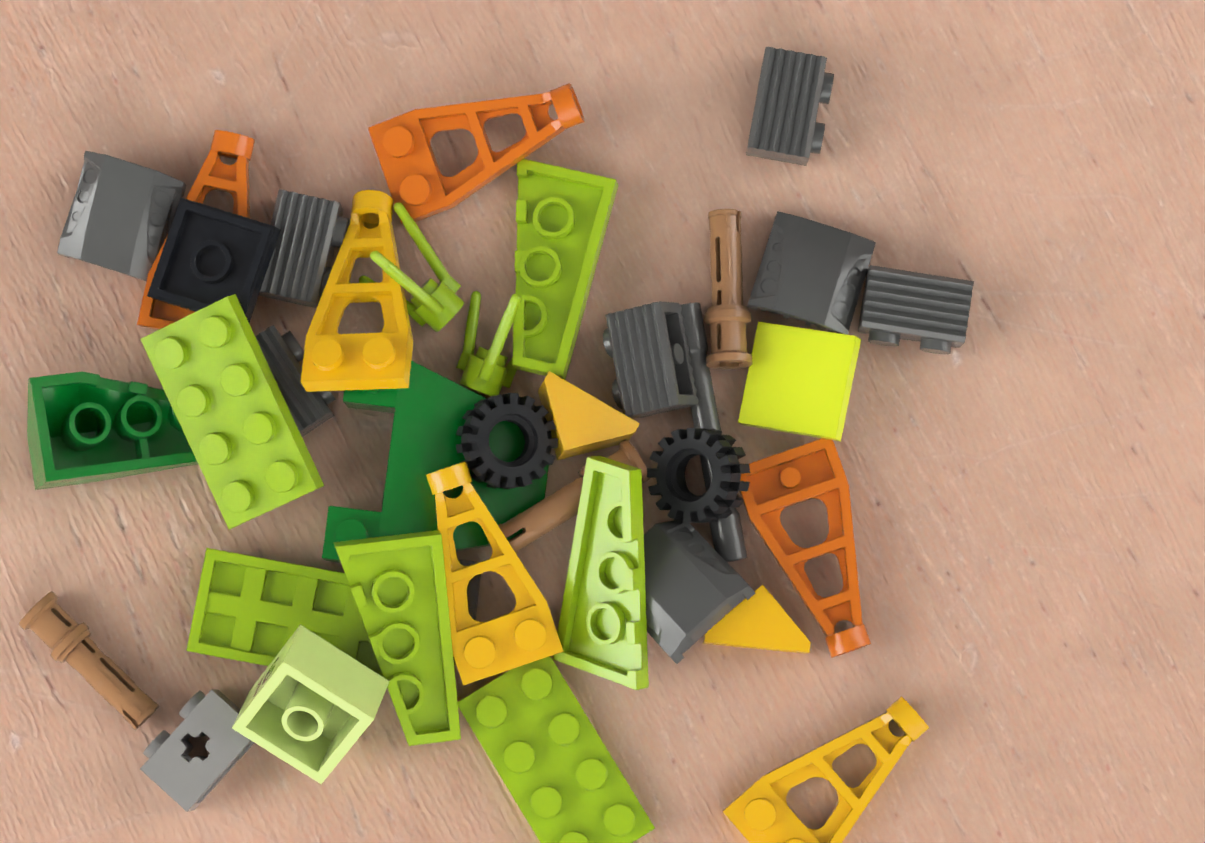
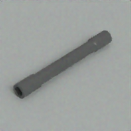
M700 303L681 305V314L684 317L685 335L688 338L687 345L690 348L688 354L692 359L690 364L693 368L692 375L695 378L694 385L697 388L696 396L699 399L698 405L690 407L694 428L721 431L710 368L706 366L708 343ZM699 455L707 492L712 482V469L709 461ZM729 507L733 514L727 518H717L718 521L709 522L714 550L726 562L748 558L740 514L736 507Z

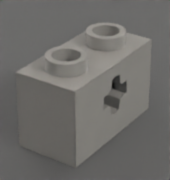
M212 689L205 695L203 692L198 691L179 712L184 721L170 735L166 730H163L145 749L143 754L149 759L140 770L186 812L193 811L255 742L232 729L240 709L223 693ZM207 735L210 738L205 745L206 750L210 753L208 757L196 756L191 758L188 754L192 751L193 745L188 741L191 736L203 737Z

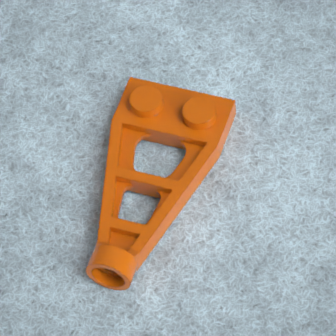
M568 83L542 94L415 109L368 127V131L394 204L397 202L402 203L414 221L418 222L454 208L558 134L570 127L585 122L575 91L572 85ZM552 104L558 116L556 120H553L549 115V108ZM509 114L520 115L526 129L524 138L502 151H492L484 129L485 122L489 119ZM465 129L473 134L478 148L477 158L470 166L452 177L443 176L430 144L431 139L436 133L441 131Z
M215 130L210 152L186 199L203 204L206 195L212 190L228 192L234 200L233 214L250 219L249 161L251 160L255 140L245 135ZM221 156L231 159H236L237 162L231 165L224 164L220 159ZM166 239L148 273L137 325L155 330L162 329L194 313L193 311L147 296Z
M822 438L749 463L750 473L741 474L740 481L750 482L748 491H739L741 498L744 499L743 504L749 521L825 634V641L831 658L870 645L869 636L862 622L849 483L834 441ZM812 498L819 499L827 508L828 536L819 545L810 548L799 547L791 540L781 525L780 514L786 507ZM831 553L838 559L843 587L838 594L821 597L815 592L804 570V565L808 560ZM846 620L852 623V628L835 633L834 628L838 622Z

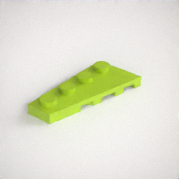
M523 159L517 163L518 200H516L517 251H515L516 293L521 296V302L513 321L512 364L517 370L546 376L550 371L566 380L617 193L618 183L616 179Z
M602 456L587 457L557 631L564 652L553 655V660L634 690L649 687L642 469Z
M434 530L334 542L382 675L390 681L387 689L408 745L414 746L461 740L441 532Z

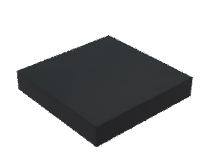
M180 198L147 296L196 312L227 296L236 294L250 323L281 230L266 223Z

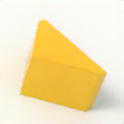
M550 371L538 389L541 405L549 412L545 415L547 421L554 420L556 429L551 430V437L558 438V447L554 448L557 461L617 446L625 439L629 441L640 425L637 421Z
M763 584L754 591L755 594L749 600L745 598L703 635V644L810 653L811 642Z

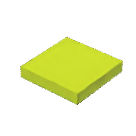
M758 321L751 354L752 365L748 369L738 423L744 426L841 441L861 339L853 335Z

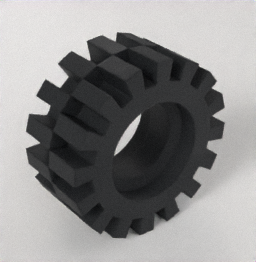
M507 393L482 399L474 404V409L466 411L462 417L466 421L464 425L458 426L456 435L461 436V444H456L457 454L463 453L465 460L462 462L466 461L468 469L474 473L471 478L478 483H487L486 487L510 489L532 484V480L540 479L547 473L544 467L552 465L556 457L550 454L551 448L558 447V438L551 437V430L556 429L554 420L547 421L545 415L549 413L543 405L535 406V399L529 396L520 397L519 393ZM501 421H509L516 424L524 435V449L521 455L511 462L498 459L492 453L489 446L490 432Z
M687 428L671 432L673 438L663 437L658 444L664 450L653 451L650 456V460L658 463L657 468H647V478H656L657 480L656 485L648 487L650 495H661L662 497L655 503L660 510H670L667 515L674 520H683L686 523L718 521L717 518H727L733 514L729 507H740L744 499L737 495L738 491H748L750 482L740 481L741 474L750 473L749 464H739L738 459L746 456L742 447H732L736 441L732 436L721 435L722 431L716 429ZM696 455L705 457L712 469L711 485L708 491L700 496L691 493L685 481L686 466L689 460Z

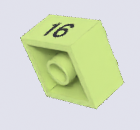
M300 624L250 689L232 729L322 784L374 720L390 681Z

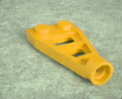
M363 190L353 196L350 224L306 334L301 373V384L306 392L409 388L413 337L404 288L384 272L383 269V279L381 282L350 283L355 260L357 258H370L372 251H378L400 269L391 223L394 201L390 195L384 192ZM379 302L381 304L384 327L381 332L338 333L340 321L346 307L350 303Z
M466 461L426 474L432 495L435 494L437 526L442 535L453 657L463 686L564 652L545 597L471 484L472 478ZM463 485V491L457 498H448L443 493ZM473 521L482 527L492 547V555L489 559L464 566L458 561L453 533L458 525ZM487 571L496 572L505 579L514 593L516 605L510 613L483 622L476 621L470 616L468 611V583L475 575Z
M901 696L886 709L885 713L761 776L723 810V813L749 843H842L912 741L914 742L927 731L929 727ZM892 719L905 733L903 736H895L890 732L889 722ZM864 744L875 754L876 765L857 787L851 788L835 773L832 763L835 758L854 745ZM813 777L828 780L838 794V803L826 823L818 829L806 827L788 807L786 802L787 793L791 788Z

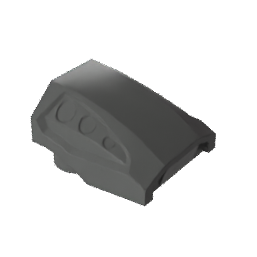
M85 151L84 164L77 191L60 237L57 253L64 257L85 261L147 281L148 273L169 233L180 198H183L187 185L183 181L159 171L106 154Z
M777 211L747 307L754 310L761 308V311L764 312L767 310L774 314L784 315L783 318L786 319L792 317L806 322L805 325L808 326L814 324L818 328L828 330V332L835 331L848 335L876 242L819 222Z
M683 520L657 523L644 534L647 633L678 664L685 658L682 655L744 598L749 600L755 592L690 523L683 522Z

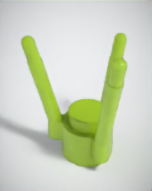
M397 202L394 204L395 212L440 282L437 284L432 278H429L420 287L378 251H372L370 258L412 295L411 302L406 300L408 314L420 326L423 327L427 323L435 332H438L457 314L465 303L455 294L461 285L448 274L404 205ZM365 275L359 277V283L375 282Z
M474 291L471 294L463 351L456 368L464 371L460 384L489 396L499 395L502 386L510 388L517 371L512 364L513 357L505 367L508 357L500 353L516 316L521 296L517 293L511 296L490 349L479 346L476 355H474L481 301L480 292Z

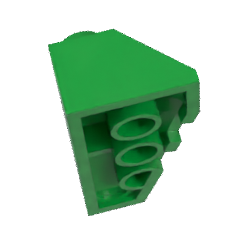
M83 371L28 379L27 441L35 490L85 484L198 464L163 389L148 387V384L133 381L128 383L102 378L98 374Z

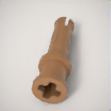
M717 209L708 212L712 306L707 308L705 313V323L710 325L711 354L706 356V366L714 369H739L752 365V355L747 353L746 324L751 322V312L748 311L747 306L743 305L741 211L736 209Z
M625 439L620 442L619 450L606 457L642 469V483L650 479L647 478V468L643 460L628 440ZM586 464L581 466V470L578 471L579 478L563 486L558 491L507 522L498 525L506 538L522 529V533L509 540L516 554L519 550L577 515Z
M53 591L49 592L26 613L19 622V626L23 630L31 629L52 650L50 656L55 661L59 660L61 663L66 661L137 730L159 708V705L145 694L114 661L97 647L89 638L91 636L89 627L84 622L78 624L56 603L58 596Z

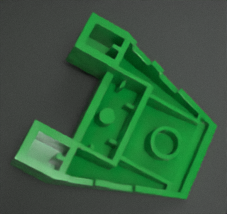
M411 361L409 388L344 390L343 402L348 408L394 413L381 512L329 506L322 558L329 562L341 563L334 542L438 530L435 494L432 495L426 474L465 460L463 453L457 454L456 444H461V436L456 435L458 426L464 425L466 420L462 417L466 411L474 409L475 403L487 398L414 361ZM509 421L497 423L489 435V446L492 453L498 459L505 462L514 461L521 455L525 444L521 429ZM549 465L544 467L547 473L540 479L532 480V484L524 487L494 489L486 487L487 483L485 482L478 483L473 478L471 484L499 525L545 499ZM463 485L443 493L448 498H457L463 491ZM470 521L458 525L454 530L453 538L456 552L490 546L482 527L476 522ZM522 529L507 537V540L509 541L522 533Z

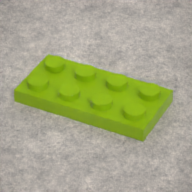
M236 294L227 296L140 339L228 529H232L325 486Z
M206 548L186 651L269 666L301 624L383 677L345 573Z
M551 656L511 669L458 701L460 711L540 843H633L655 829Z

